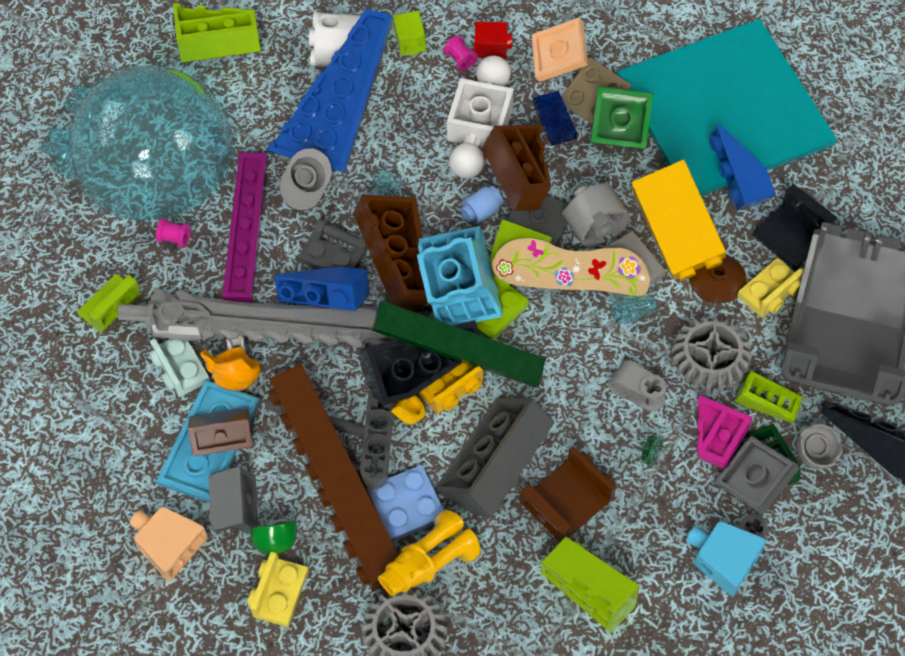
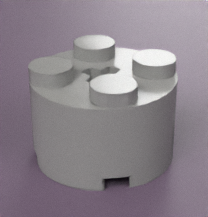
M607 182L590 188L587 185L579 187L574 192L575 198L562 211L563 217L578 240L585 247H596L604 243L603 237L611 233L617 236L623 231L630 220L627 208L612 186Z

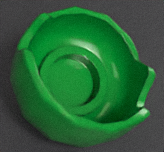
M292 520L276 525L250 528L253 547L265 554H270V552L281 554L288 551L295 544L297 538L296 521Z

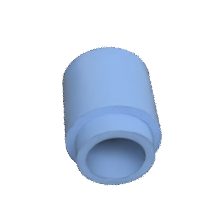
M494 186L483 187L462 201L461 213L467 222L473 221L474 224H479L499 211L504 201Z

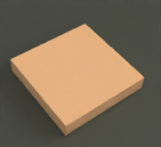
M580 17L532 34L535 78L538 81H545L588 66L584 22Z

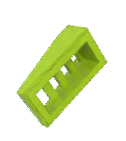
M750 370L743 377L734 402L793 423L803 396ZM751 386L756 388L754 394L749 392ZM762 391L767 392L765 399L760 397ZM774 395L779 396L776 405L771 403ZM785 399L791 400L787 410L782 408Z

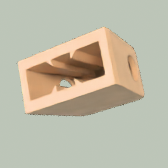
M165 507L159 508L152 517L139 510L130 521V525L139 531L134 537L137 548L169 582L208 539L205 528L202 525Z

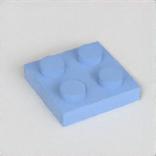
M423 465L388 478L386 484L379 489L372 490L366 488L392 542L433 526L436 516L444 511Z

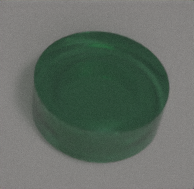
M651 435L647 439L642 452V463L650 466L656 464L662 451L663 438Z

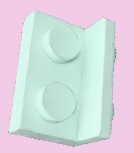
M155 338L150 340L153 351L149 352V356L156 368L160 366L163 368L165 374L161 375L169 391L174 389L178 397H181L202 386L205 380L210 381L189 341L169 339L158 344Z

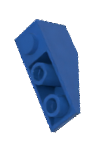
M717 125L710 133L709 144L719 159V172L727 181L730 202L735 204L737 211L771 200L776 193L767 169L723 126Z
M339 266L281 273L274 276L277 298L280 302L356 311L370 295L367 269Z

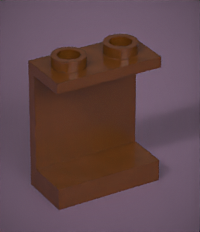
M573 446L569 449L568 460L536 488L528 484L520 491V503L561 542L565 537L570 538L609 504L615 497L616 487L615 482L607 473H601L594 466L588 454L583 451L580 453Z

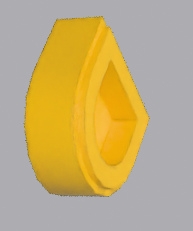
M413 396L410 399L396 402L391 412L404 423L414 425L424 417L425 408L421 400L417 396Z

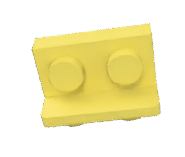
M776 258L738 291V297L762 318L769 312L774 314L782 307L784 299L788 295L794 297L798 294L804 270L800 268L794 272L779 258Z
M270 552L268 560L264 559L261 563L258 577L261 579L258 587L253 588L249 595L248 606H250L253 617L289 628L309 572L308 567L281 560L277 553Z

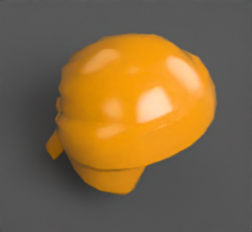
M242 347L229 349L215 358L206 349L200 353L206 362L208 372L213 373L216 385L225 390H245L252 386L260 376L261 367L259 361L249 358Z

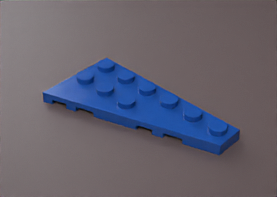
M365 9L348 33L347 40L339 51H336L331 57L332 61L325 71L319 74L297 105L298 109L291 119L285 122L281 128V133L274 143L271 142L266 149L268 152L292 158L303 149L313 148L321 151L328 158L332 170L341 173L346 172L394 20L392 15Z

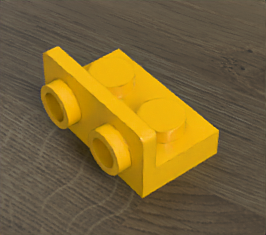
M462 363L419 392V394L436 414L443 410L449 411L458 404L459 398L466 393H475L482 386L483 369L480 366L475 368L472 365Z

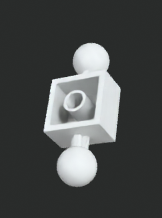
M488 56L481 60L476 70L478 81L460 78L447 119V141L461 144L452 150L449 164L451 170L461 178H473L482 171L485 159L480 148H483L494 126L509 124L513 110L514 89L504 87L510 79L511 71L508 63L499 56Z

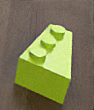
M173 3L176 39L181 62L261 51L255 10L222 7L221 11L206 10V6L197 5L196 9L182 8L181 4Z

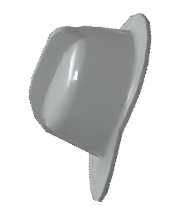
M313 148L303 149L291 158L279 183L280 194L290 207L297 210H308L319 202L332 175V168L328 158L321 151Z

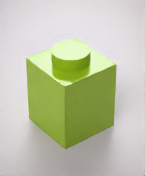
M419 11L393 15L394 33L400 56L406 54L417 55L420 52L426 51L425 33Z

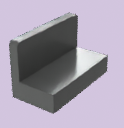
M241 466L209 475L211 530L217 533L236 527L246 534H250V528L258 527L255 475Z

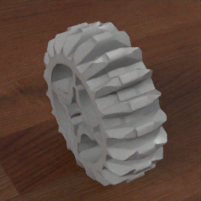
M703 316L700 324L692 319L689 327L683 326L681 328L680 334L676 335L675 344L672 346V355H674L672 363L673 366H678L676 371L678 375H685V384L694 380L695 390L702 384L706 385L707 393L711 391L712 386H715L720 393L724 385L731 389L734 387L735 382L740 383L743 380L744 374L749 370L752 355L750 353V342H745L747 338L746 333H738V324L729 327L728 318L723 323H720L716 316L709 322ZM703 338H708L706 341L703 342L697 341ZM711 346H713L712 353H714L713 361H711L710 355ZM731 364L726 368L715 370L718 366Z
M417 589L413 596H410L408 591L402 592L403 595L397 596L396 594L391 596L390 599L381 594L379 596L381 605L371 603L370 610L372 613L364 615V621L367 624L361 627L362 634L367 635L363 638V644L370 647L368 650L369 656L440 655L436 647L441 648L445 646V639L442 636L447 635V627L443 626L446 618L445 615L438 614L440 612L439 604L431 605V596L427 595L421 600V592ZM409 609L416 612L410 615L402 614L399 610ZM388 616L392 627L386 631V636L380 639L378 635L380 625ZM428 621L431 627L430 633L426 641L421 645L417 633L423 628L422 625ZM398 623L401 627L403 626L404 629L410 628V636L408 635V633L406 634L404 631L399 632ZM398 645H404L410 651H396L393 648Z

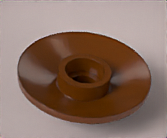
M726 255V258L722 259V264L711 269H707L705 266L695 270L696 275L689 278L692 289L699 297L712 303H727L738 298V291L746 285L747 280L744 268L733 257ZM715 271H720V272H722L724 275L718 276V275H716L714 272H715Z

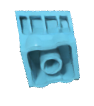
M480 226L419 238L418 249L420 254L417 255L427 301L432 305L434 316L438 321L455 326L471 321L480 322L502 317L503 307L498 298L499 290L491 268V257L485 247L486 238Z

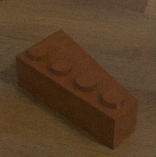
M362 194L353 214L391 304L412 312L422 313L428 301L417 255L420 254L418 249L419 238H423L416 197Z

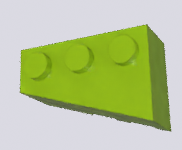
M565 537L541 562L540 573L610 633L636 607L640 585L588 552L577 541L573 542Z

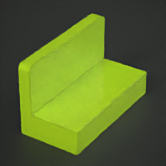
M117 274L114 275L77 311L78 315L102 333L118 317L119 304L130 305L141 295L137 281L130 275L124 279Z

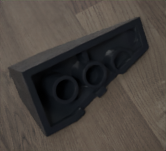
M476 321L455 325V327L480 335ZM400 340L368 347L358 356L366 384L382 406L412 398L463 363Z
M836 403L822 407L820 413L892 476L901 479V483L905 485V433L899 431L897 423L891 421H876V423L870 422L872 417L869 414Z

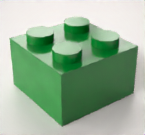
M598 86L590 144L645 150L654 94Z

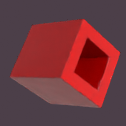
M475 21L474 51L478 58L499 56L506 59L507 49H512V33H507V22Z

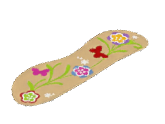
M521 238L512 240L502 246L492 261V269L499 279L516 286L565 290H598L638 297L647 293L650 285L649 272L643 260L634 252L624 248L569 251L556 247L544 240Z

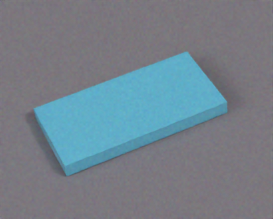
M205 380L156 480L157 485L210 503L209 475L228 470L237 450L193 456L188 433L189 417L248 408L250 423L260 403L259 397L241 391L225 390L216 385V383Z

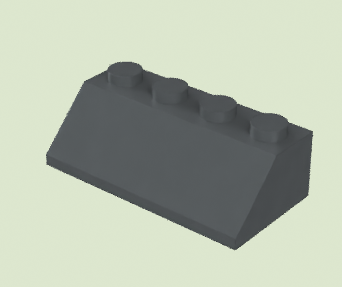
M496 398L434 491L474 515L492 517L500 509L502 501L510 489L516 485L517 478L525 466L531 462L533 454L541 442L547 438L548 431L554 424V421L534 399Z

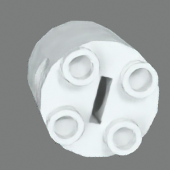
M314 12L313 28L315 30H310L309 46H314L310 57L311 66L327 67L332 61L331 57L342 47L348 38V33L361 15Z

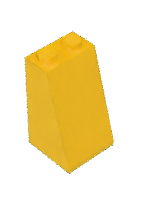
M681 160L631 182L634 198L673 280L677 278L680 281L686 280L696 275L695 270L705 266L707 269H711L723 263L722 259L726 258L725 248L685 160Z

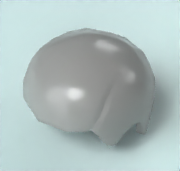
M822 423L807 426L797 438L796 448L798 457L805 465L813 469H827L836 465L837 460L843 453L840 436L832 427Z

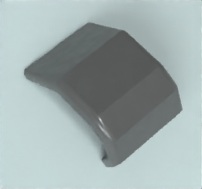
M822 222L821 228L815 229L813 232L783 356L782 377L790 383L884 406L897 404L905 396V248H899L901 242L899 239L877 235L876 241L873 242L870 241L872 233L848 228L847 234L843 235L841 234L843 226Z

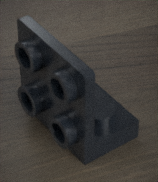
M792 184L785 191L782 206L753 232V237L790 267L796 269L807 259L814 230L820 229L822 222L835 225L837 217L795 184Z

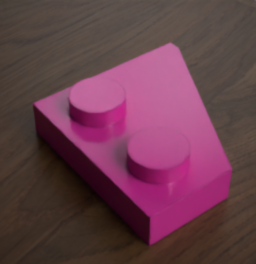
M700 395L698 398V458L725 469L752 424V416Z

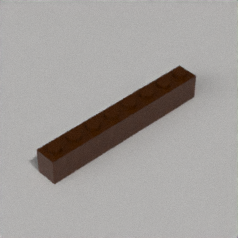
M300 364L270 377L271 389L267 391L274 407L280 406L283 414L279 416L285 430H292L295 436L292 444L298 456L304 455L308 463L304 467L310 481L316 480L320 487L317 490V494L323 507L329 505L333 513L329 518L336 533L342 531L346 539L342 544L348 558L352 559L355 557L359 568L355 570L362 586L368 584L372 592L383 588L378 580V576L385 572L387 564L393 562L399 554L303 365Z

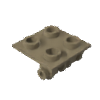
M589 57L587 60L588 66L581 68L558 102L592 124L598 86L630 90L632 85Z

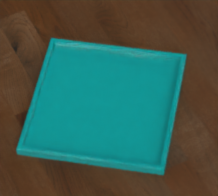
M761 19L617 71L619 77L632 85L630 91L654 94L648 132L668 166L685 160L701 196L728 186L726 179L719 172L717 154L712 151L709 144L710 133L717 125L723 126L767 171L834 146L838 140Z

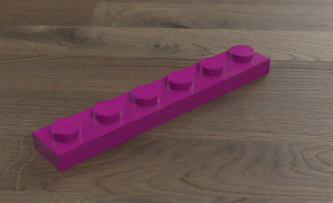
M239 152L222 295L223 300L252 303L268 161L267 153Z

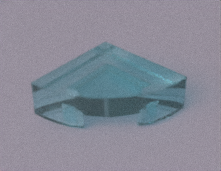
M377 167L374 174V186L378 195L394 196L402 184V178Z

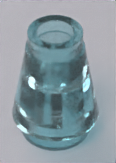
M653 295L619 297L617 301L612 303V314L618 324L624 323L628 325L657 310V303Z

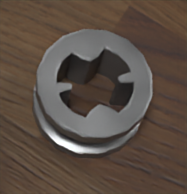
M756 514L744 517L739 529L748 532L749 528H745V526L751 527L753 524L759 526L758 531L762 533L756 532L754 535L765 539L768 531L765 519Z

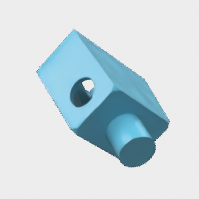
M718 522L711 534L694 526L686 539V542L700 550L694 565L732 597L735 596L761 555L767 541L762 537L724 522Z

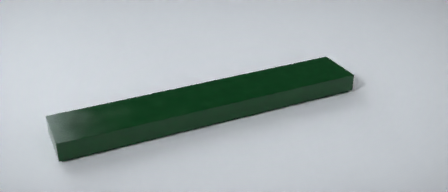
M384 301L379 303L371 330L474 367L480 366L483 370L532 387L539 386L546 358Z

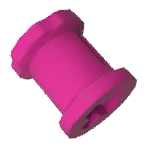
M454 36L444 45L443 52L445 55L453 58L457 63L456 67L460 71L470 68L478 59L476 52L470 51L464 44V39L460 36Z
M161 218L156 230V241L160 243L168 241L179 244L181 248H186L191 236V224L184 223L180 225L169 222L167 218Z

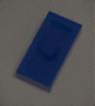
M559 90L533 97V106L551 146L577 139V131Z

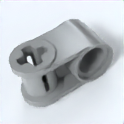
M624 360L608 383V388L614 394H621V398L627 399L645 410L657 411L664 406L666 382L664 379L631 360Z

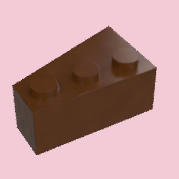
M541 125L494 126L482 148L514 211L538 210L551 189L548 163L544 161L543 156L545 145L541 142L540 137L542 132Z

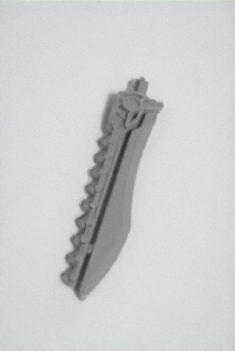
M155 288L148 306L119 304L118 320L146 321L147 328L151 331L153 339L169 338L170 340L199 341L201 337L208 339L212 338L213 335H223L228 340L238 339L239 336H247L254 342L263 340L264 337L273 338L279 343L287 342L288 339H297L304 345L313 343L314 340H321L331 346L338 344L340 341L347 342L353 347L362 346L363 343H371L376 346L397 340L371 331L378 307L360 305L356 311L312 305H269L192 296L184 291H176L174 295H171L166 290Z

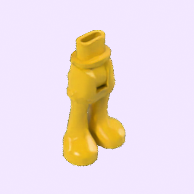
M449 510L439 513L434 520L435 528L416 543L406 545L402 548L401 554L393 562L387 564L385 572L378 576V580L389 595L395 596L400 591L405 593L410 588L424 582H431L440 569L458 557L464 562H471L480 556V544L471 529L463 531L432 557L426 554L445 539L452 538L460 533L464 527V521L458 514Z

